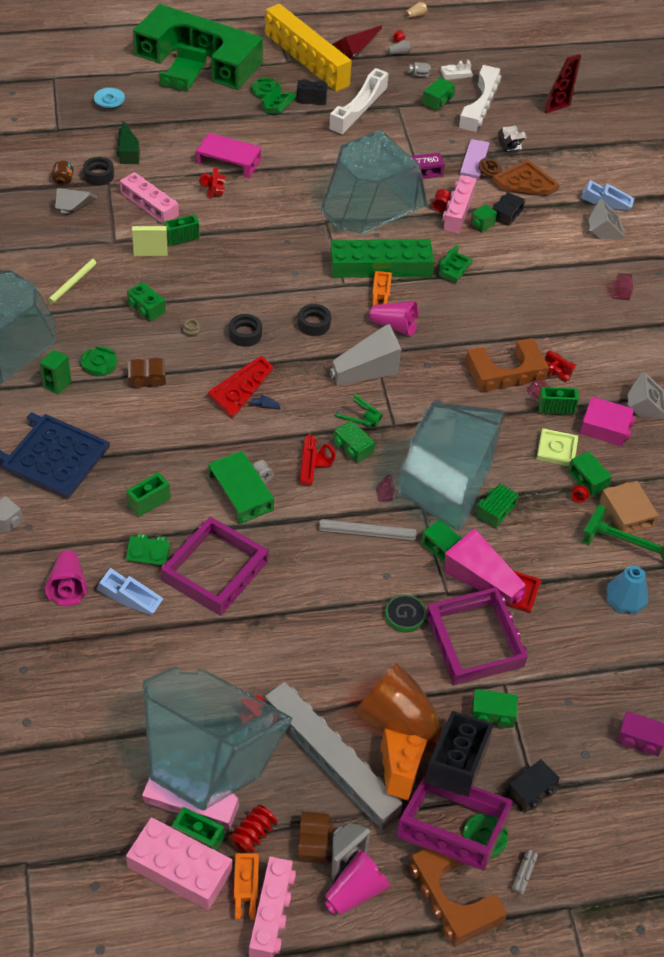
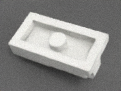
M469 60L464 65L462 61H459L458 65L441 66V73L445 80L473 77Z

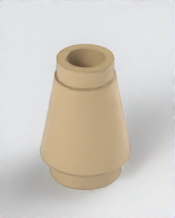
M418 2L406 10L407 18L424 16L427 13V6L424 2Z

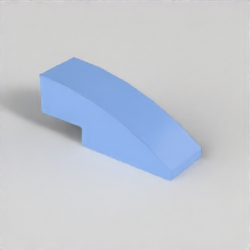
M591 180L584 187L581 196L582 199L596 205L602 199L611 209L630 210L634 201L633 197L608 183L602 187Z
M112 568L108 570L96 589L129 608L149 615H153L164 599L131 576L125 578Z

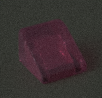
M533 381L527 389V392L537 402L541 387H550L545 381Z
M391 474L387 475L376 486L379 502H389L394 499L395 488Z

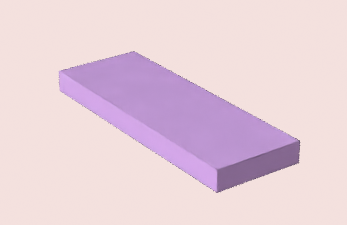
M470 140L460 176H469L479 180L481 170L478 168L481 159L486 158L489 142Z

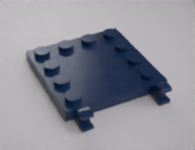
M30 412L27 419L30 420L28 425L32 427V430L10 455L0 450V466L7 472L69 499L109 449L110 442L47 414L40 417Z

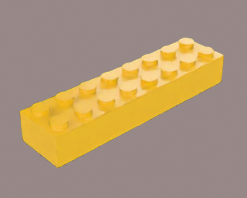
M280 3L266 9L265 34L319 79L328 83V86L337 92L350 86L352 60Z

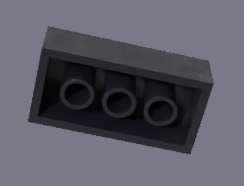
M451 711L429 761L425 783L469 797L489 746L494 723Z

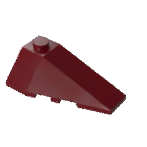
M382 25L346 36L331 45L351 59L356 57V53L361 51L382 29Z
M581 54L567 57L550 88L544 111L546 114L571 106Z

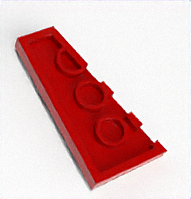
M261 355L208 391V397L233 419L271 374L273 366Z

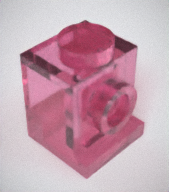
M618 274L617 280L613 282V299L630 301L633 291L632 274Z

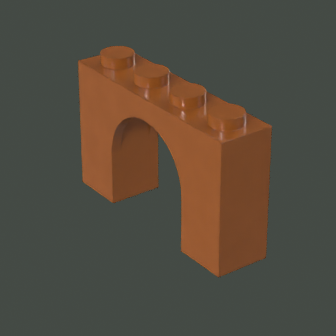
M534 338L518 340L516 342L514 353L521 366L515 369H503L493 364L484 347L467 350L465 363L479 392L546 380L549 366Z
M426 848L411 856L409 870L412 877L418 879L423 897L429 899L434 917L437 920L440 919L443 924V932L448 941L451 940L456 947L505 922L507 912L496 893L470 905H460L449 900L441 890L440 879L447 872L465 863Z

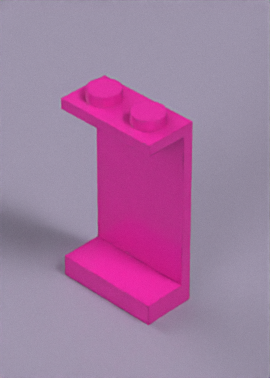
M209 133L202 140L200 147H197L195 156L197 157V164H200L205 156L244 166V177L250 178L261 161V147Z

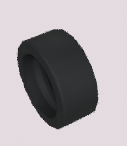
M105 157L88 159L83 164L84 179L86 182L96 186L108 184L114 178L112 161ZM96 169L106 170L105 172H102V173H93V172H91V171L96 170Z
M308 304L300 309L298 313V327L303 333L310 336H320L329 331L331 313L328 308L320 304ZM311 316H316L322 318L324 321L321 323L314 324L309 323L305 319Z
M237 315L229 323V338L238 346H253L262 338V322L254 315ZM251 327L255 331L250 334H242L237 332L236 329Z

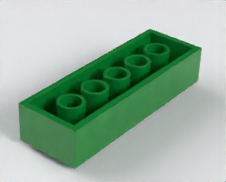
M431 239L331 240L330 262L332 278H374L375 271L390 272L392 277H432L434 257Z

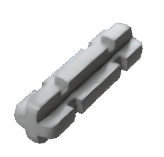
M531 850L525 852L512 890L518 894H523L538 856L536 852Z

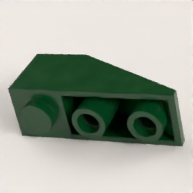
M122 122V128H119L117 157H120V164H139V141L127 124Z

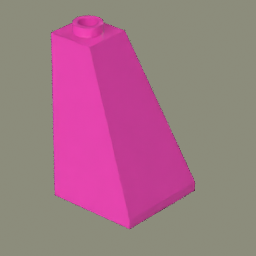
M475 528L445 553V572L448 575L479 591L497 587L502 597H505V601L510 605L512 602L518 603L524 598L525 583Z

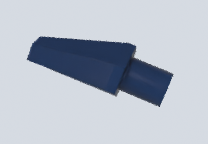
M263 394L260 395V398H252V406L262 405V408L281 409L279 402Z

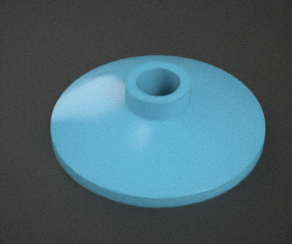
M103 88L94 95L96 104L105 108L117 107L125 100L124 93L116 88Z

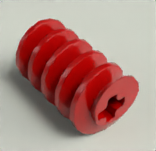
M258 804L252 809L251 813L246 815V820L240 822V827H236L234 833L228 836L229 843L239 853H246V850L253 853L255 848L252 843L259 846L261 841L258 836L265 839L267 835L264 830L271 832L272 827L270 823L276 826L278 821L269 809Z

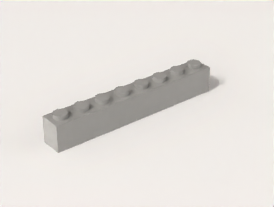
M283 682L265 696V708L267 710L272 708L279 714L278 722L380 829H383L401 814L403 805L401 798L386 793L385 781L371 771L368 763L361 761L357 757L355 750L351 746H347L342 741L341 736L327 726L325 719L322 716H318L313 711L312 706L299 697L294 687H290L286 682Z

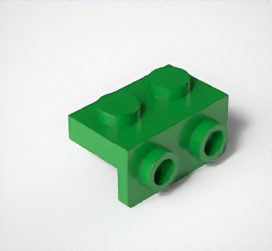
M276 85L261 99L266 114H280L286 106L291 104L296 96L294 92L282 93L280 86Z
M455 245L453 249H449L446 257L442 258L438 264V268H440L439 276L455 283L468 270L473 259L458 253V245Z
M136 533V537L130 536L126 560L163 565L168 561L172 543L167 541L168 538L156 536V539H148V535Z

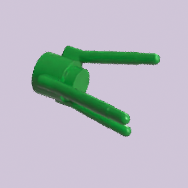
M357 394L353 395L355 397L354 401L367 410L364 414L366 420L335 414L338 418L352 420L353 422L365 424L368 427L372 424L377 426L383 417V413L372 407Z

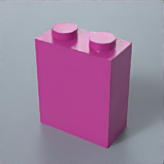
M591 397L580 434L623 447L624 440H629L632 431L628 428L633 427L635 417L632 416L634 409Z

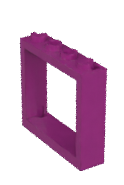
M210 516L199 525L198 530L193 535L191 534L187 538L186 543L175 551L173 557L162 565V581L222 616L268 563L269 550ZM210 533L253 556L219 596L214 595L176 572Z
M497 587L432 603L427 606V619L454 686L525 667L528 658L527 648L520 641L521 635L518 628H515L513 625L512 613L507 611L505 597H502ZM491 604L513 657L462 670L441 617Z
M426 771L400 818L396 837L485 871L508 821L513 801L475 786L472 787L469 797L436 788L425 783ZM428 792L499 818L487 845L485 846L415 819Z

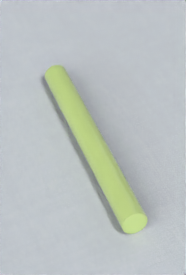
M91 259L49 297L48 301L51 304L55 303L97 264L96 261Z

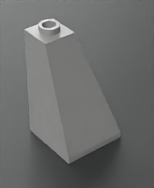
M390 324L385 325L333 360L330 376L335 380L337 386L398 374L401 347Z

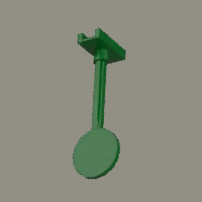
M600 504L597 506L584 530L586 535L582 541L583 544L590 546L596 533L607 534L659 553L664 562V545L660 546L610 527L609 524L603 522L606 507Z

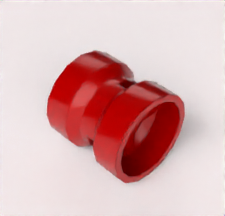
M440 189L436 192L432 202V207L436 211H446L451 197L449 191Z

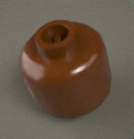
M61 160L53 165L51 178L58 185L69 184L72 181L74 169L69 162Z

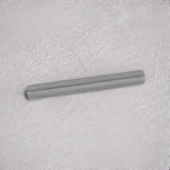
M321 519L319 525L321 531L405 540L416 539V529L325 519Z

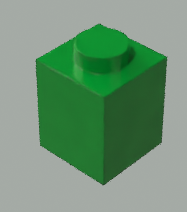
M484 204L472 212L470 225L483 233L495 225L497 212Z

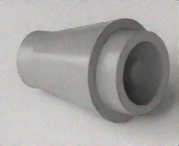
M403 40L389 46L390 55L408 54L411 52L409 40Z

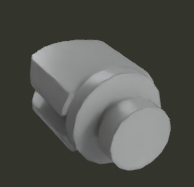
M414 62L413 65H408L407 72L412 73V76L427 78L431 67L427 63Z

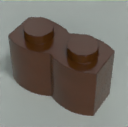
M151 358L148 360L133 359L128 361L129 386L140 388L147 385L155 387L165 385L164 359Z
M302 811L298 862L325 864L326 857H331L332 843L327 842V837L332 835L333 821H329L328 813Z

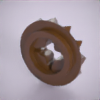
M483 158L479 162L478 168L481 170L480 173H484L490 179L502 172L500 164L493 159Z

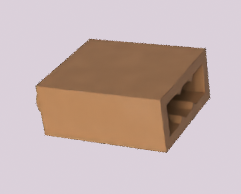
M638 481L626 482L616 487H608L602 492L599 502L602 506L606 507L605 512L616 529L631 534L655 527L659 515Z

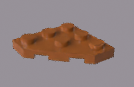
M529 160L494 175L492 180L502 190L549 195L559 190L560 186Z

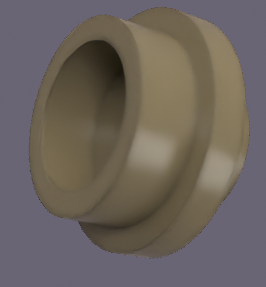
M189 319L183 325V331L188 335H196L201 330L200 324L195 319Z

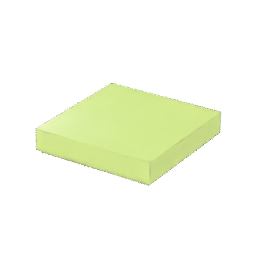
M132 226L134 256H168L166 226Z
M542 428L536 460L569 466L571 459L576 456L578 435Z

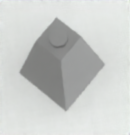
M57 188L55 208L59 209L60 213L70 214V211H77L97 199V195L91 192Z
M600 199L588 220L591 234L593 236L596 235L600 240L626 238L619 215Z
M642 372L628 393L627 406L633 408V412L639 417L664 418V390L648 374Z
M349 822L344 828L341 826L334 832L331 878L334 881L338 879L359 850L365 853L368 851L371 833L368 828Z

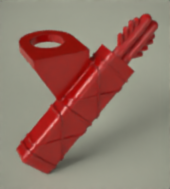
M308 434L304 437L305 444L302 449L299 483L311 486L314 481L315 467H331L336 459V452L330 444L322 445L320 451L317 452V447H315L317 440L314 439V435ZM326 448L330 450L331 458L326 454Z

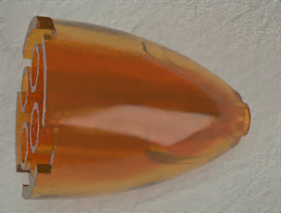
M397 663L387 671L354 711L368 724L383 733L385 729L400 734L408 736L417 735L420 738L427 739L426 747H429L431 744L435 746L441 736V725L428 697L411 675Z

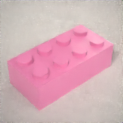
M152 817L126 855L129 869L208 911L232 872V859Z

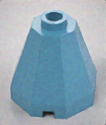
M629 566L607 585V603L618 613L630 612L631 615H636L648 605L646 574L638 566Z

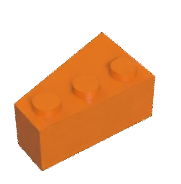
M385 727L380 749L383 755L382 764L385 769L384 779L387 794L409 800L423 759L427 739Z

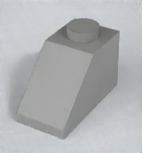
M6 496L0 500V533L10 532L23 522L21 508Z

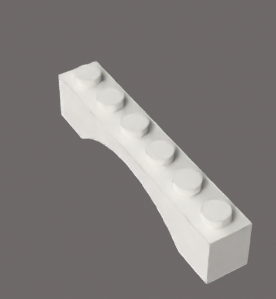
M482 66L478 80V87L481 89L482 96L476 102L464 107L460 116L459 128L477 132L478 127L482 126L483 118L486 117L487 109H489L494 97V92L496 93L498 84L501 81L499 68Z
M375 68L368 75L363 87L353 101L343 107L337 106L332 111L329 129L343 134L387 89L388 73Z

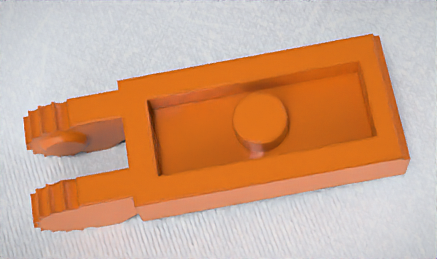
M375 271L372 307L377 305V299L384 300L383 304L388 303L392 273Z
M235 853V920H240L242 916L241 902H250L249 917L250 920H255L256 902H258L259 853Z

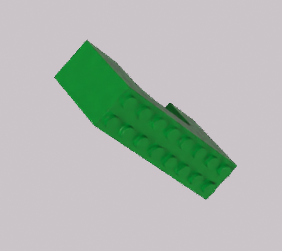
M159 4L133 29L135 56L161 64L171 52L177 50L179 43L207 50V56L212 58V82L235 90H239L263 63V37L163 4Z

